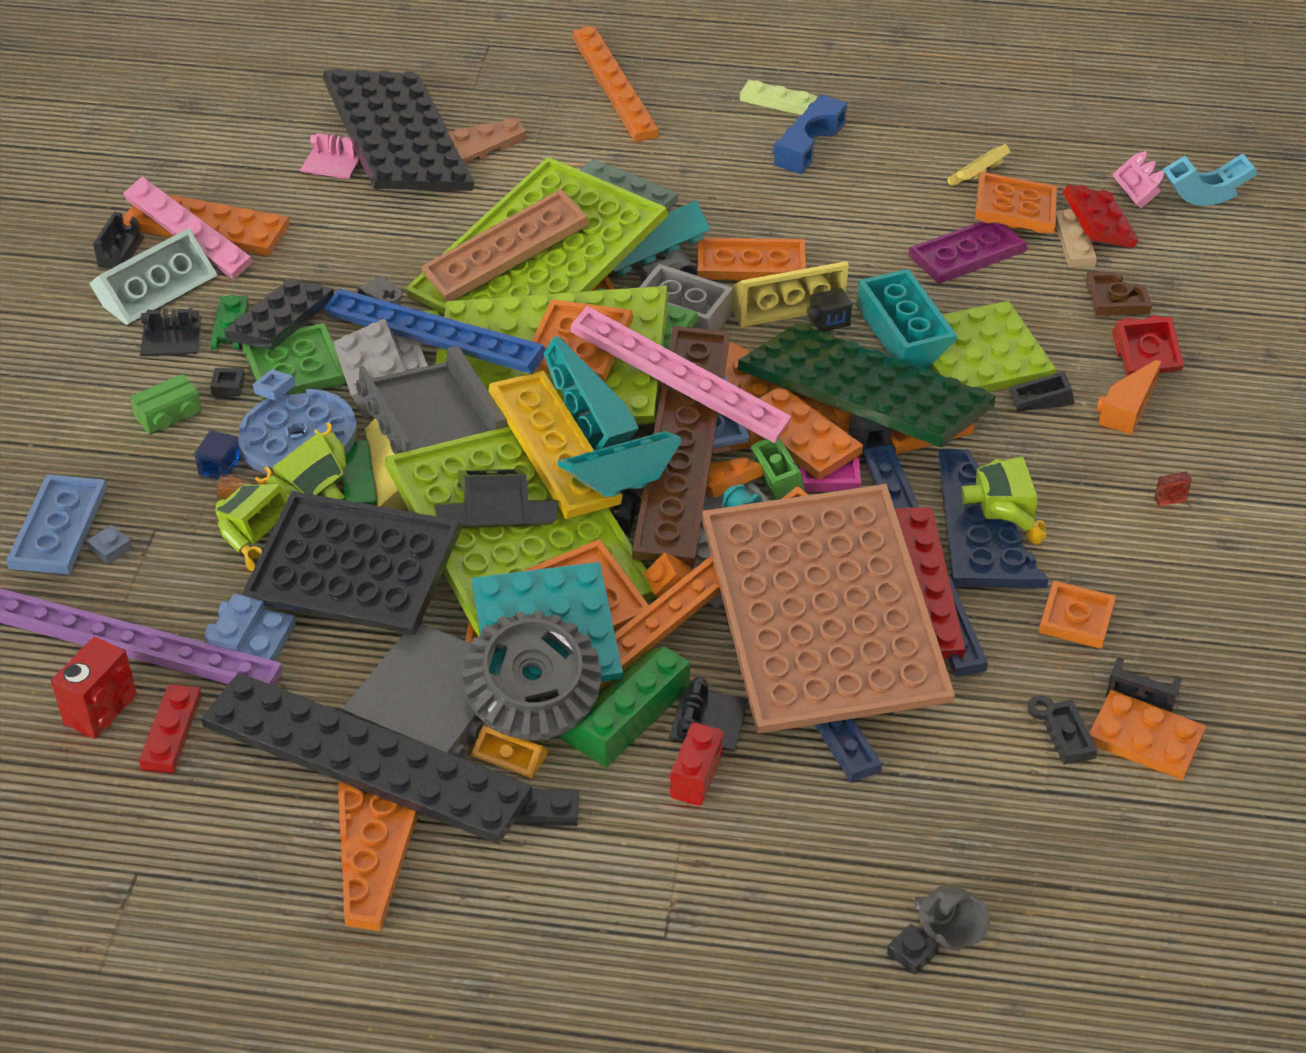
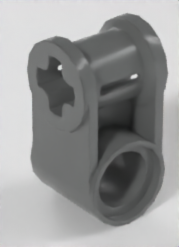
M380 276L357 289L358 294L401 305L402 291L391 284L384 276Z

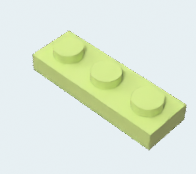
M748 80L740 92V101L802 115L807 110L809 104L818 98L817 95L809 94L805 91L786 89L783 86H773L761 81Z

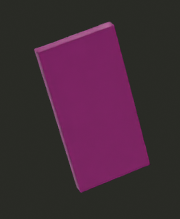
M981 221L909 247L908 256L938 284L1026 252L1027 244L1005 224L984 223Z

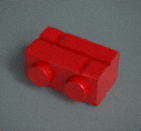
M691 723L687 737H685L670 773L671 798L697 806L703 805L723 755L724 731L699 723Z

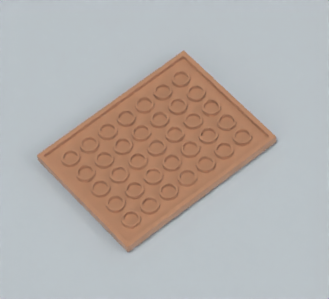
M887 484L702 511V522L757 734L952 703L954 701L953 687Z

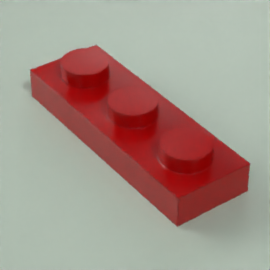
M167 685L139 759L141 770L175 772L202 697L200 687Z

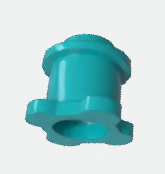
M743 484L729 487L724 492L722 506L725 508L759 503L762 497L758 493L751 496Z

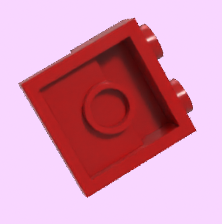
M1154 315L1146 319L1134 320L1133 318H1125L1117 321L1112 330V336L1117 356H1122L1126 376L1155 360L1161 361L1159 373L1182 371L1184 362L1172 316L1161 317Z

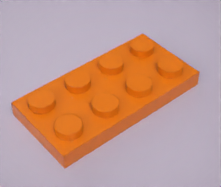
M704 238L698 241L697 276L708 280L741 281L806 269L805 239Z
M779 386L759 398L791 416L790 423L781 434L780 439L794 462L816 479H823L862 454L863 445L786 388Z

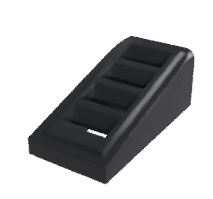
M1064 371L1009 387V392L1017 411L1064 407L1075 404L1073 390ZM1020 395H1026L1027 399L1022 400Z

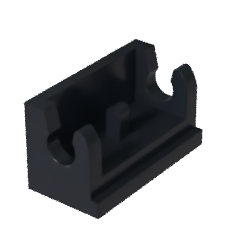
M113 212L93 242L98 267L112 269L132 258L144 239L143 234H140L139 224L135 217L130 219L131 226H127L123 221L124 218L121 212Z
M1118 657L1110 675L1106 697L1110 690L1172 712L1182 677L1176 675L1172 686L1152 680L1147 676L1142 677L1123 671L1124 659Z

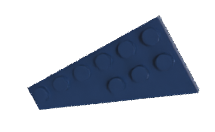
M939 449L938 465L951 579L954 587L1047 588L1048 578L1044 572L1039 571L1036 566V558L1032 552H1028L1022 543L1023 537L1015 524L1003 519L985 518L980 503L963 504L961 487L976 485V473L979 468L969 449Z

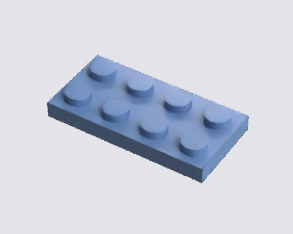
M46 474L6 560L8 568L70 575L107 490L106 481L103 479Z

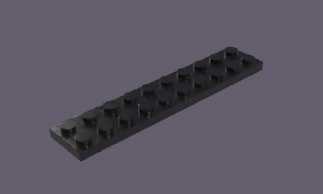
M239 672L201 717L204 728L496 844L501 843L532 795V785Z

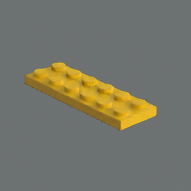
M544 371L490 383V395L506 417V422L552 498L557 500V506L565 519L621 504V493L610 497L602 496L601 493L588 488L558 467L557 460L594 450Z

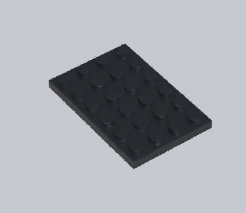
M292 491L241 595L262 600L265 606L416 635L463 527L459 520Z

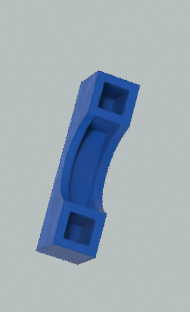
M820 94L814 102L809 104L807 110L798 116L796 122L786 130L783 137L775 142L773 146V154L775 155L774 166L802 174L813 162L814 140L812 138L835 136L846 124L847 102Z

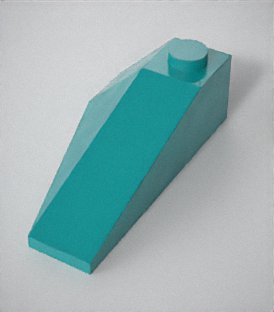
M559 336L554 337L544 352L555 387L562 390L567 409L593 450L630 441L639 428L634 416L630 414L625 403Z

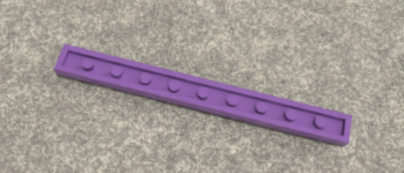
M0 588V623L81 645H85L95 636L126 650L127 657L225 684H229L239 672L275 686L283 673L282 663Z

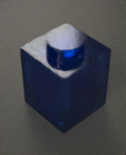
M210 430L194 453L198 474L226 481L241 460L238 437Z

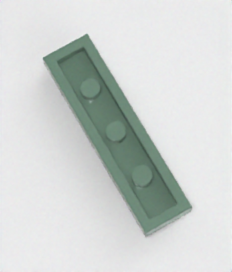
M592 159L580 169L585 173L665 206L667 211L678 202L677 192L605 164L602 161Z

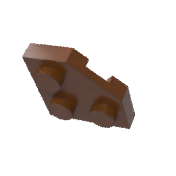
M1087 272L1086 285L1095 315L1150 314L1152 304L1147 289L1139 284L1132 286L1122 281L1123 276L1115 272Z

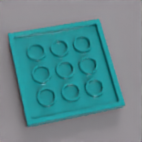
M600 562L471 578L480 634L485 626H492L502 616L506 618L513 617L515 612L524 611V615L534 614L535 611H542L543 615L553 617L555 614L561 616L562 621L567 624L574 623L578 626V631L582 635L586 634L589 637L593 649H596L599 655L601 682L622 679L623 671ZM546 638L543 639L563 658L566 659L569 656L568 652L559 644ZM500 648L494 654L489 667V674L500 675L507 650ZM528 667L522 673L528 680H537L542 675L541 671L536 667Z

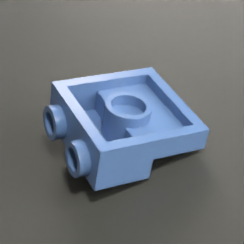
M234 593L230 601L224 600L221 603L218 612L219 619L216 624L210 623L207 626L205 641L208 644L276 661L296 625L295 616L265 609L262 600Z

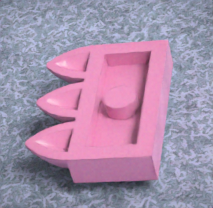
M1146 151L1131 157L1112 174L1141 209L1161 192L1159 187L1165 174L1163 171L1153 174L1156 162L1152 161L1145 164L1148 154Z

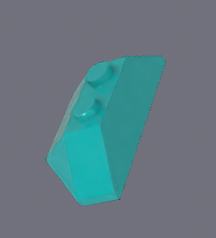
M667 431L658 432L592 452L557 460L558 467L588 488L601 493L602 496H616L620 494V490L643 488L647 486V482L658 480L679 447L681 436Z

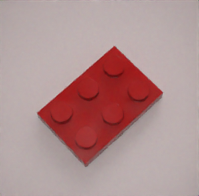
M1067 184L1063 194L1089 240L1129 248L1135 247L1139 240L1112 193L1107 190L1089 189L1083 185L1073 186Z

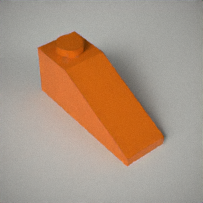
M1155 360L1111 385L1106 396L1101 395L1096 412L1101 413L1098 425L1133 434L1157 383L1161 361Z

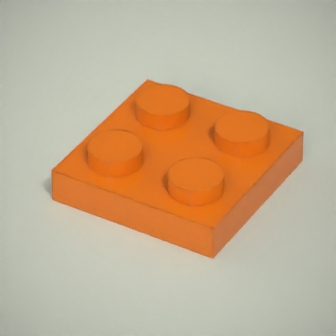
M1053 581L1038 633L1102 649L1116 596Z

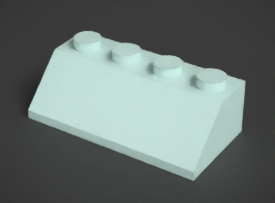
M190 228L98 275L89 284L103 307L128 325L141 318V313H146V310H155L216 277L217 273Z

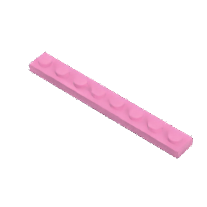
M586 306L571 324V333L773 443H776L790 423V415L589 306Z

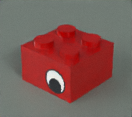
M95 636L50 680L63 724L94 739L112 724L114 718L125 706L131 704L137 695L126 650Z

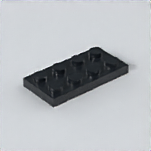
M296 279L286 280L272 293H269L266 298L224 330L226 340L273 350L324 308L334 295V288L324 287L320 284L303 283Z

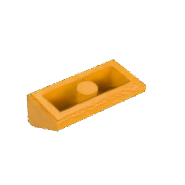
M483 724L470 756L532 779L549 750L544 746L527 740L506 736Z

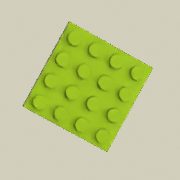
M1009 301L943 314L946 321L957 334V340L929 366L935 374L946 378H956L962 384L983 388L987 393L1056 374L1057 369Z

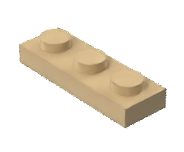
M1056 210V228L1068 267H1095L1097 257L1092 242L1088 239L1073 210Z

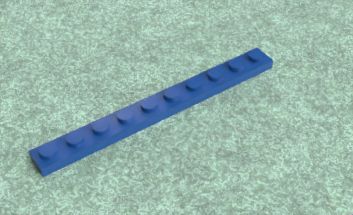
M338 288L323 308L328 316L365 327L385 318L393 335L445 350L458 346L466 356L533 374L545 357L544 352L546 348L543 344Z

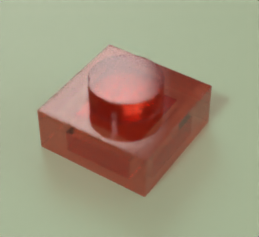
M1187 471L1159 477L1154 496L1158 506L1187 501L1192 478Z

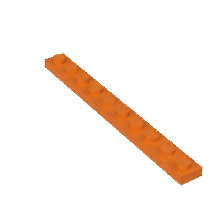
M797 486L782 499L807 496L808 494ZM712 556L707 558L615 632L622 671H625L721 592ZM611 681L601 682L600 690L603 689L606 685H608Z

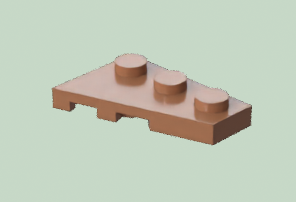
M509 118L500 122L484 123L479 126L459 128L448 132L466 166L469 165V160L476 157L479 160L488 157L487 152L494 149L502 151L526 140V131L519 118Z

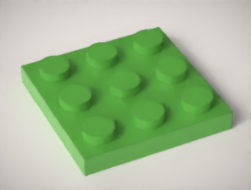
M324 323L297 329L273 350L242 343L243 351L255 382L271 369L293 376L295 386L289 390L290 395L306 393V389L320 390L347 383L334 344Z

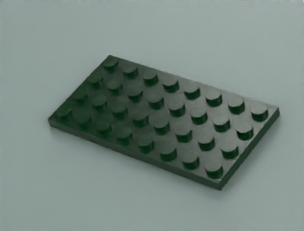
M796 323L738 360L737 370L941 448L994 407L996 399L995 395L987 393L983 388L962 384L956 378L940 376L931 369L918 368L910 365L906 360L885 356L879 350L866 349L859 346L857 342L844 341L836 338L832 333L811 329L809 325L804 323Z

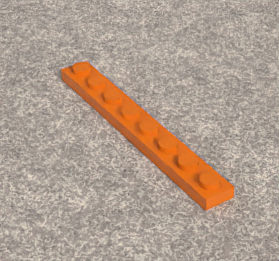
M583 27L573 30L575 44L634 142L658 138V127L596 27Z

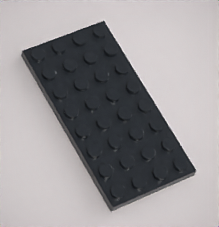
M343 69L324 70V83L373 189L473 191L474 180L463 159H461L418 73L411 71L393 73L387 70L369 72L362 69L357 71H345Z

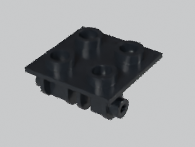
M193 308L178 309L176 312V309H172V317H169L167 309L163 310V317L161 310H146V313H141V322L144 324L140 356L197 354L201 316H199L198 310L193 311Z
M696 677L689 683V688L684 687L669 739L684 742L691 723H699L724 731L723 749L735 751L749 700L709 692L707 681L702 677Z

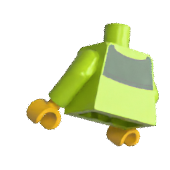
M326 423V432L320 433V431L318 432L315 429L314 436L273 466V471L276 475L273 474L269 467H265L264 471L268 474L267 477L259 479L256 476L255 480L259 484H280L282 489L289 494L292 491L344 500L345 496L336 487V484L343 479V471L346 468L344 445L334 434L331 424Z
M1023 456L1004 461L995 459L977 469L976 485L961 487L963 504L980 503L985 518L1003 519L1015 523L1026 531L1028 540L1036 545L1040 544L1047 537L1046 532H1043L1046 529L1045 522L1042 520L1035 522L1034 519L1036 516L1037 494Z
M280 484L243 485L227 499H221L216 504L215 513L219 519L218 528L222 536L238 553L242 552L244 554L246 567L250 571H253L255 568V563L252 559H259L262 550L259 547H250L249 544H255L276 525L290 496L289 493L282 489Z

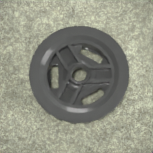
M524 611L515 612V616L510 618L502 616L497 619V623L492 626L487 625L482 629L478 638L475 637L471 642L470 649L464 658L463 687L472 710L493 730L517 739L542 740L568 732L582 722L590 713L600 691L601 666L597 650L593 649L589 637L586 634L582 635L578 631V626L572 622L567 624L562 621L561 616L555 614L553 617L543 615L542 611H535L534 614L524 615ZM546 638L559 644L568 652L569 656L566 659L563 658L543 639ZM500 648L507 650L500 675L489 674V667L494 654ZM528 667H536L541 671L542 675L537 680H528L522 673ZM554 693L558 694L557 697L548 701L537 703L526 702V700Z

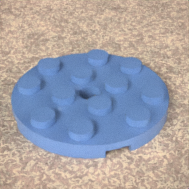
M306 389V393L290 395L288 391L277 401L267 398L254 406L240 423L238 443L244 460L255 470L268 475L264 468L269 467L273 474L276 475L273 471L274 465L314 436L315 429L318 432L320 431V433L326 432V423H330L334 434L344 445L346 456L353 447L357 437V424L354 412L350 405L341 397L317 389Z

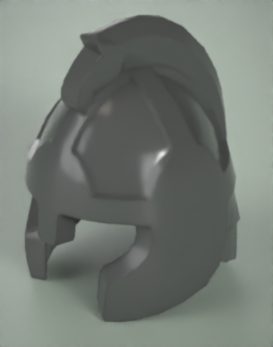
M939 886L927 897L915 896V909L919 910V918L923 929L943 947L953 951H961L963 947L977 944L986 935L990 924L988 908L981 900L967 890L955 886Z

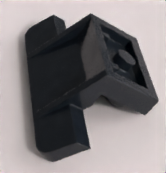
M521 469L458 470L459 484L464 488V502L434 503L436 517L459 520L463 528L551 525L557 518V500H528L527 476Z

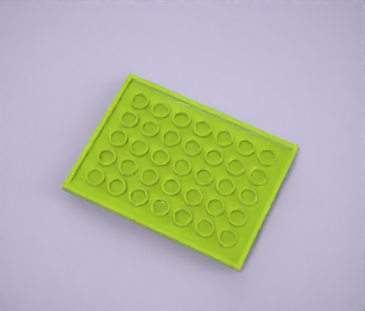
M547 157L444 253L560 189L586 214L589 225L453 301L592 291L669 216L667 207ZM423 272L405 288L408 297L434 310L437 309L442 314L445 313L446 301L425 277Z
M667 286L447 301L444 317L532 341L552 299L632 310L634 317L629 329L663 347L669 293ZM438 348L435 364L446 362L447 350ZM464 355L488 392L490 383L529 374ZM616 357L604 383L625 403L630 414L634 416L636 424L656 423L660 380ZM546 374L564 402L562 390L555 387L551 374Z
M509 426L385 457V467L410 512L436 516L434 503L464 502V488L459 484L458 470L521 469L527 476L528 500H554ZM557 506V518L551 525L462 528L443 571L477 636L480 633L471 578L520 572L598 539L602 541L645 601L657 598L644 575L646 571L645 566L640 559H632L633 547L609 508L565 519Z

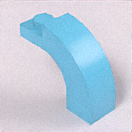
M1243 153L1211 172H1198L1186 156L1181 157L1162 169L1170 184L1185 201L1200 206L1219 204L1238 195L1235 188L1258 175L1255 167Z

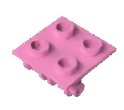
M312 134L310 143L314 147L300 172L349 179L360 160L351 139L338 136L336 140L335 135H331L329 138L328 134Z

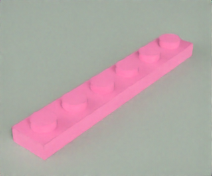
M144 177L137 180L123 193L128 202L171 234L176 235L190 228L210 263L233 280L253 263L251 256Z

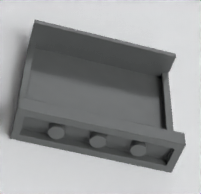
M458 346L447 348L445 363L375 378L370 377L364 366L359 368V380H356L357 393L359 397H363L366 401L369 414L375 416L380 432L389 439L394 454L506 427V417Z
M420 624L416 635L403 633L342 708L343 713L464 759L469 746L474 740H477L482 725H486L472 710L463 687L464 658L470 649L471 643L424 624Z

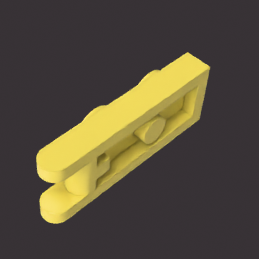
M1005 143L988 151L949 176L948 184L955 186L963 180L966 181L972 177L974 180L978 179L980 172L988 173L987 167L993 169L1004 162L1002 158L1010 153L1007 144Z

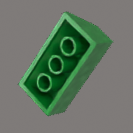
M665 646L649 650L623 671L621 680L611 681L599 691L595 705L582 722L557 737L607 768L682 696L684 687L689 688L690 661Z

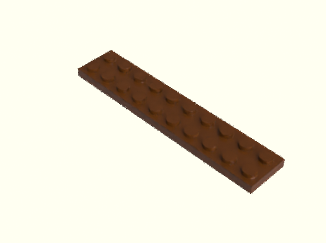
M673 326L669 350L724 380L731 332ZM665 383L662 384L654 434L667 431L681 436V443L659 479L647 482V486L643 489L632 559L656 561L665 552L680 559L687 565L695 566L702 511L704 509L719 413Z

